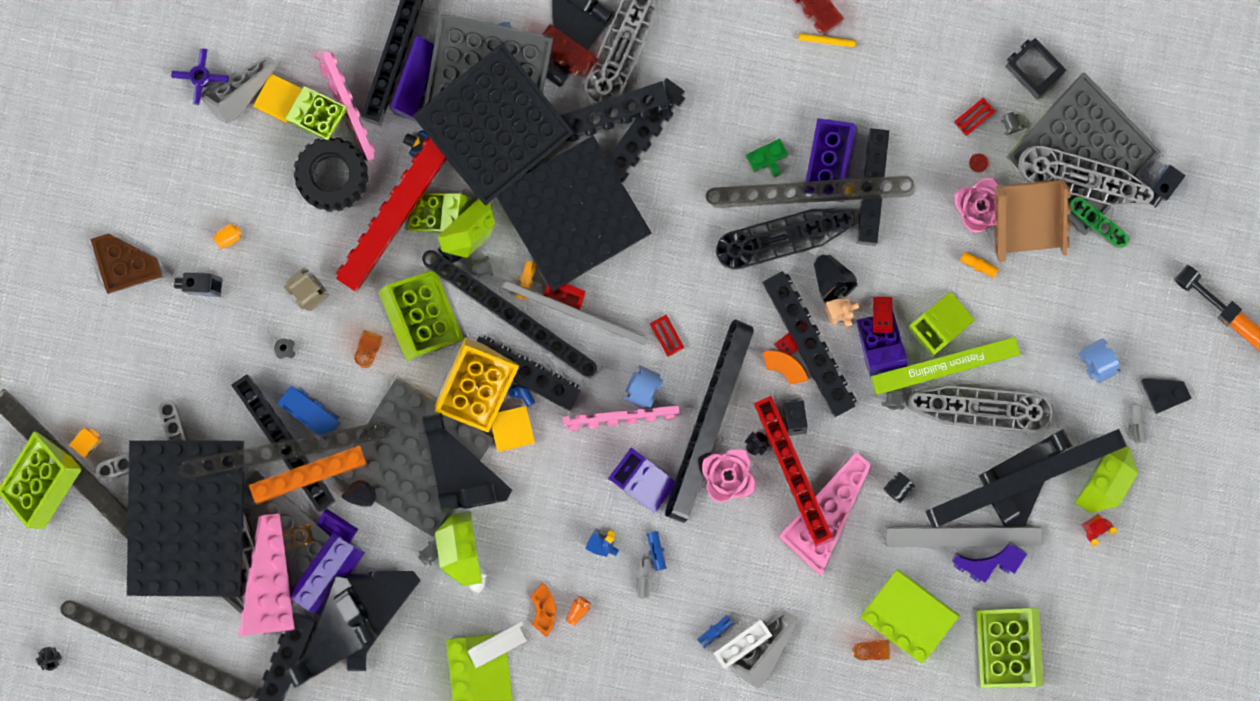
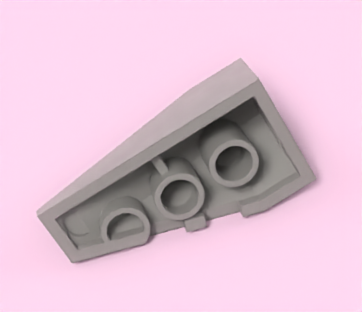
M265 57L246 67L245 72L230 75L231 79L228 83L221 84L217 82L201 94V99L218 119L226 124L232 122L243 112L278 64L269 57Z
M784 610L770 620L765 626L772 636L734 662L729 668L744 681L759 688L775 667L799 620L798 617Z

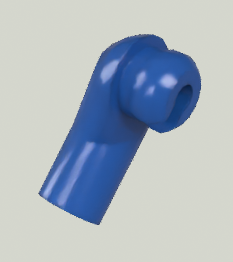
M515 385L509 389V396L523 399L527 407L535 404L528 388Z

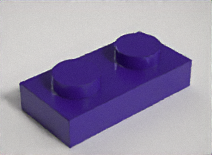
M327 508L323 511L317 522V525L330 535L335 531L350 542H352L358 531V528Z

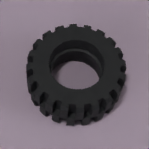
M330 137L329 140H320L318 138L314 140L313 144L310 145L308 143L303 152L300 151L298 154L299 159L294 164L295 185L302 197L310 205L319 210H326V212H332L333 210L339 212L343 211L345 207H352L356 200L359 201L362 198L361 194L365 193L366 183L369 180L368 167L360 151L351 142L344 141L339 137ZM336 157L347 164L349 178L346 184L339 190L327 192L316 185L313 173L316 166L322 160Z

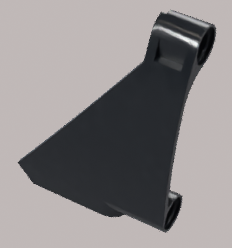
M552 0L554 63L546 79L559 88L575 70L614 13L611 8L599 0Z
M442 413L422 417L430 448L441 512L457 508L469 509L508 500L512 489L445 429Z
M1064 429L980 474L979 478L985 486L1058 455L1073 445ZM1044 482L992 503L1003 526L1026 525Z
M371 571L369 574L347 575L368 612L367 620L376 633L377 638L421 582L414 571ZM377 638L347 657V671H367V653Z
M335 577L319 624L303 660L291 669L286 670V674L294 688L331 668L377 638L376 633L367 620L368 612L348 578Z

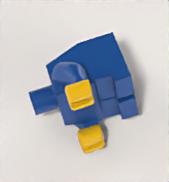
M595 528L585 549L600 556L607 557L609 553L616 556L619 549L613 547L616 532L609 530L606 536H603L600 530Z

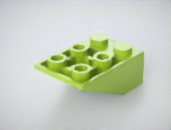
M304 86L285 119L295 127L311 135L329 140L348 107Z
M424 193L409 215L408 231L442 233L471 206L472 198L463 194Z
M950 291L910 324L907 329L932 357L971 325L975 319Z

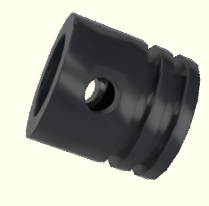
M898 471L897 475L894 476L895 479H891L883 490L901 504L909 495V492L912 491L911 488L916 486Z

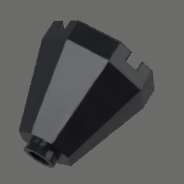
M822 254L815 259L814 269L820 297L824 303L839 299L838 296L840 295L845 297L858 286L855 275L833 256Z

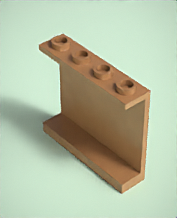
M1064 179L995 186V254L998 262L1006 261V253L1060 248L1062 254L1067 255V248L1070 247V239L1067 236V231H1070V221L1067 220V215L1071 213L1070 204L1068 203V198H1071V190L1069 186H1066Z

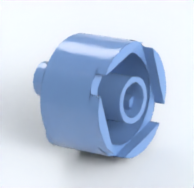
M1103 338L1083 348L1078 353L1083 363L1086 362L1089 368L1086 370L1089 377L1097 383H1101L1121 372L1118 369L1120 364L1112 348H1106L1105 345L1108 343Z
M638 365L637 368L640 370L637 373H633L625 390L628 395L627 397L623 396V400L642 409L650 408L655 399L653 393L655 390L660 389L663 380L660 379V374Z

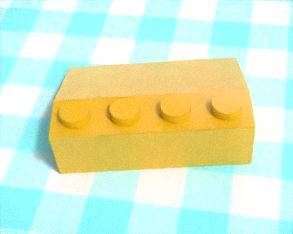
M465 337L436 400L435 412L489 432L519 365L486 345Z

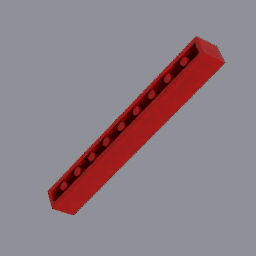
M429 137L422 144L423 150L421 153H417L413 157L410 169H406L401 175L400 179L402 181L400 184L392 188L389 200L384 201L380 206L379 211L381 212L377 218L373 217L369 222V230L366 234L362 233L357 241L359 244L356 249H352L347 255L348 261L346 264H342L336 272L337 277L335 279L355 292L359 291L447 160Z

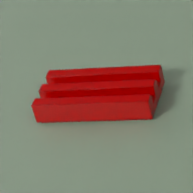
M984 97L954 121L965 136L969 135L996 112L985 101ZM981 104L984 105L983 108L961 125L960 122ZM985 110L989 111V113H987L972 127H970L968 130L965 129V127L968 124H970L974 119L981 115Z
M667 315L649 323L667 357L685 348ZM663 320L668 325L679 347L676 348L662 324ZM656 324H658L661 328L665 338L667 339L670 347L672 348V351L669 352L666 344L664 343L661 335L659 334L655 326Z

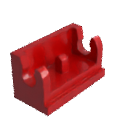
M566 284L552 292L549 285H547L543 296L580 310L586 291Z

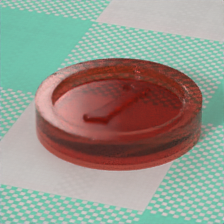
M980 153L974 154L969 160L970 169L976 173L983 172L988 166L987 157Z

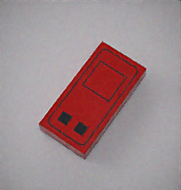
M873 297V333H892V297Z
M801 322L796 326V329L804 332L807 329V325ZM789 332L774 344L779 351L785 352L790 356L798 350Z

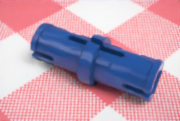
M658 531L646 534L650 546L649 554L652 555L655 571L667 569L663 555L664 547H661Z
M727 614L697 638L699 643L707 639L701 644L704 649L734 625L732 620L724 625L730 619Z

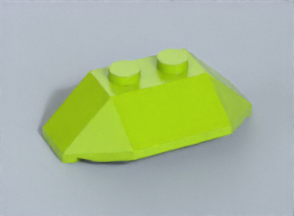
M478 199L440 233L438 239L441 250L468 258L491 236L495 226L491 202L485 206Z
M1124 447L1100 458L1074 504L1089 513L1119 507L1138 475L1130 447Z
M468 511L452 514L435 532L440 569L463 587L481 584L483 582L472 513Z

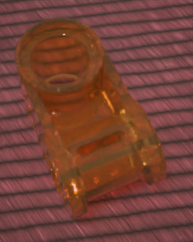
M367 330L362 332L354 356L355 362L359 367L369 368L373 364L383 336ZM366 354L368 360H364L362 363L360 357H364Z
M306 524L282 533L283 537L291 535L294 539L292 545H284V548L291 549L316 541V539H313L310 529L312 525ZM300 529L306 530L309 539L296 545L297 538L292 532ZM300 531L302 540L304 541L306 539V534L304 531Z
M889 640L857 643L852 648V654L856 659L863 661L891 659ZM861 646L863 649H866V653H863V657L861 654H858V650H861Z

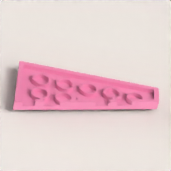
M317 51L313 53L314 58H319L321 62L320 71L325 78H329L327 84L335 101L348 107L344 113L347 115L346 124L356 134L353 137L360 153L366 161L375 158L373 155L375 149L371 142L368 143L366 135H368L367 130L359 122V111L351 103V100H353L349 89L346 90L343 84L345 78L342 72L337 70L336 65L338 62L335 55L331 54L330 51Z
M659 407L652 410L639 409L630 413L628 411L594 414V417L578 415L575 416V419L571 420L569 416L563 417V425L569 431L580 430V426H588V429L599 428V424L605 423L609 427L617 426L618 422L626 421V424L638 423V419H645V422L657 421L656 417H664V420L675 419V415H679V407Z
M858 452L846 462L815 496L833 536V540L815 547L801 513L778 536L820 576L824 571L871 466Z
M280 514L261 515L258 518L255 535L256 544L252 552L251 559L253 561L251 569H249L244 597L245 606L241 614L242 623L238 636L294 630Z

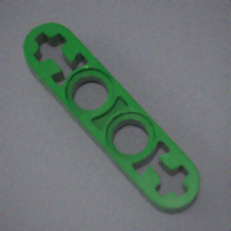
M1071 197L1068 200L1071 213L1109 244L1117 248H1123L1128 244L1129 237L1127 233L1085 199ZM1079 202L1078 205L1084 210L1076 209L1073 203ZM1090 211L1095 214V219L1092 222H1089L1086 218ZM1106 222L1109 225V230L1107 233H1102L1101 225ZM1115 234L1117 236H1121L1120 239L1122 240V242H1117V238L1111 235Z

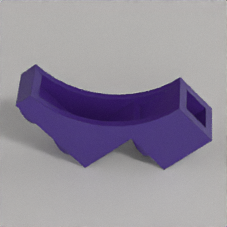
M1009 542L1002 551L991 557L972 559L956 553L952 558V562L955 563L954 567L959 571L964 572L966 570L971 574L970 577L975 581L986 583L997 564L1007 574L1010 572L1015 574L1027 553Z

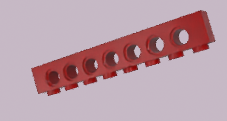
M772 396L755 402L754 407L815 547L833 540V536Z

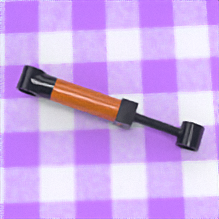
M1186 265L1174 278V281L1187 292L1192 288L1198 291L1221 311L1217 318L1225 326H1230L1260 352V327L1242 312L1243 309L1233 301L1228 306L1223 304L1198 282L1201 278L1199 272L1192 266Z

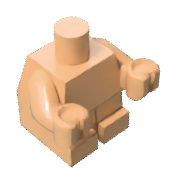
M835 299L826 302L825 307L831 326L837 325L838 321H843L845 328L852 326L853 310L859 309L857 301L850 303L849 299Z

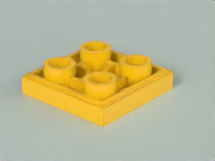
M271 73L253 107L288 124L289 121L285 118L302 88Z
M526 406L497 413L492 424V431L498 452L535 444Z

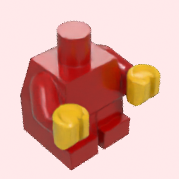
M1096 514L1090 520L1081 524L1092 547L1099 544V541L1096 539L1099 537V534L1102 535L1109 530V534L1114 535V532L1117 533L1118 531L1111 521L1106 518L1102 519L1100 514Z

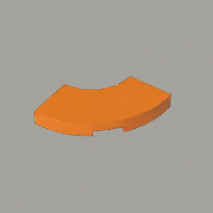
M778 350L763 351L767 370H775L782 373L790 385L809 381L807 372L802 364L789 354Z
M542 582L530 596L536 607V617L532 625L547 637L555 622L556 607L550 590Z

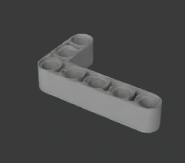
M170 401L162 402L159 405L158 412L167 440H188L177 405ZM171 405L173 412L170 415H165V407ZM176 423L179 429L176 433L172 434L170 426ZM129 453L99 463L96 467L97 476L105 480H111L129 474V467L126 470L121 469V462L123 460H128L129 462ZM105 466H109L111 470L107 476H104L102 473V469Z

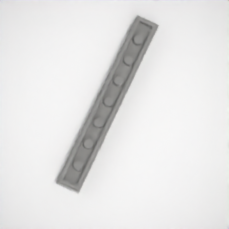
M509 281L504 282L502 288L639 344L646 345L648 338Z
M932 526L886 527V547H1006L1009 542L1018 547L1041 546L1040 526H938L932 529Z

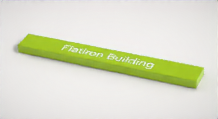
M1016 337L871 376L870 378L875 395H880L1020 356L1021 353Z

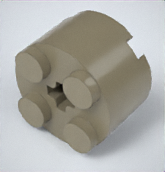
M303 267L286 281L284 288L290 295L294 294L298 299L296 303L302 310L312 311L329 295L325 293L326 289L314 275L309 276L307 274L309 270Z

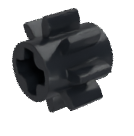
M751 432L744 441L747 444V451L752 455L759 453L762 456L770 446L767 444V436L761 432L756 434Z
M45 647L38 652L39 657L36 658L38 666H41L42 670L52 671L60 665L58 661L62 658L60 652H57L55 647Z

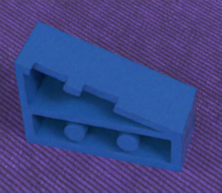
M290 386L277 405L285 409L321 438L328 441L341 424L338 421L339 416L331 410L329 413L323 410L324 405L317 399L314 401L310 400L307 397L309 393L301 387L297 390Z

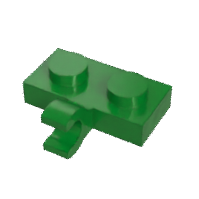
M780 138L746 154V158L754 173L768 166L773 178L781 173L776 162L788 157V153Z

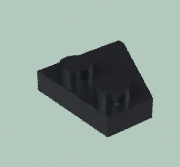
M1140 380L1155 414L1192 399L1184 381Z

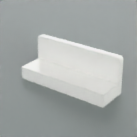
M760 619L717 649L713 654L722 667L726 669L772 635Z
M523 622L468 650L467 652L475 667L478 668L526 642L520 630V627L524 625Z

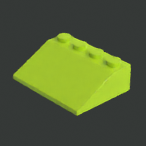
M432 271L388 284L378 291L406 362L464 340L440 279Z
M34 431L2 482L0 496L27 529H45L82 469L70 455Z
M898 568L868 603L860 616L862 620L921 664L931 655L960 617L958 613Z
M1039 608L976 610L980 687L1044 686Z
M500 633L446 640L453 701H513L507 652L478 668L475 667L467 652Z

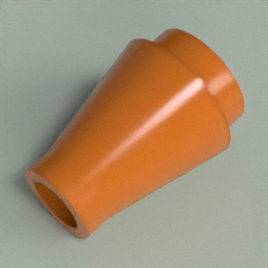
M578 596L572 603L566 621L576 626L590 610L591 603L585 598Z

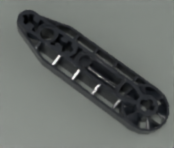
M810 209L731 231L719 239L716 247V257L725 268L740 270L823 247L849 230L855 222V217L848 210ZM821 212L822 217L807 220L805 214ZM803 215L804 222L793 225L788 224L787 219ZM843 216H845L846 219H850L847 222V224H845V222H839L836 227V222L840 221L843 218ZM784 220L786 227L770 231L769 224ZM829 221L832 228L829 230L824 229L822 222ZM816 223H818V229L812 230L810 235L808 234V232H804L806 226H808L809 229L815 228ZM766 225L767 232L752 236L750 229ZM747 230V231H748V234H749V237H748L746 234L741 233V232ZM786 232V234H783L781 236L768 238L766 241L763 242L760 241L761 238ZM839 232L835 236H831L832 233ZM828 235L829 240L814 246L813 239ZM788 238V241L762 248L763 244H771L773 242L786 240ZM754 240L756 241V244L758 246L757 250H754V245L752 243V241ZM810 240L811 247L796 251L794 244ZM751 245V248L744 250V246ZM791 245L793 252L777 256L776 249ZM733 246H736V249L739 248L737 255H733L734 252L732 254L730 252ZM773 250L775 257L759 261L757 254ZM742 256L748 261L747 263L741 259ZM755 256L756 262L749 264L752 257Z

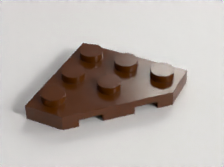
M109 233L90 239L107 294L163 277L158 259Z

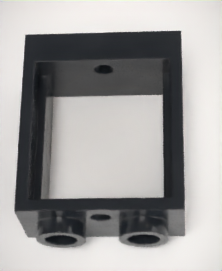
M1034 38L1032 41L1026 40L1020 46L1022 50L1018 54L1015 52L1007 58L1008 63L1005 67L1038 99L1067 70ZM1032 47L1056 69L1038 87L1015 64Z

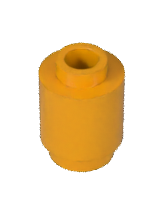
M230 223L217 231L213 239L218 247L223 249L241 239L240 235L243 233L237 224L233 226Z

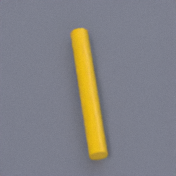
M799 33L798 41L855 48L856 40Z

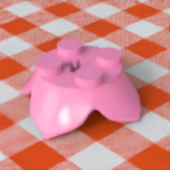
M994 178L982 179L975 186L963 187L955 194V205L962 215L963 224L973 233L983 232L988 227L995 226V186L1000 185ZM981 202L984 203L983 207H986V210L979 211L977 205Z
M732 449L722 455L717 453L711 454L703 460L702 471L707 479V492L713 501L725 502L732 497H746L755 491V479L749 471L750 458L745 450ZM730 470L733 478L726 481L723 473Z

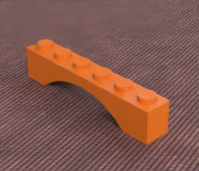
M359 445L253 483L249 487L255 503L260 504L315 482L366 466L367 462Z

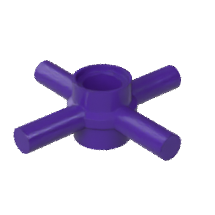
M200 48L198 66L193 67L190 72H171V78L188 79L195 85L192 102L194 105H200L202 88L206 87L210 81L229 82V75L210 74L205 68L208 51L205 48ZM199 74H204L202 79L196 80Z

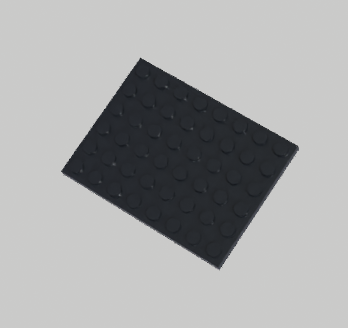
M129 440L126 596L242 597L245 441Z

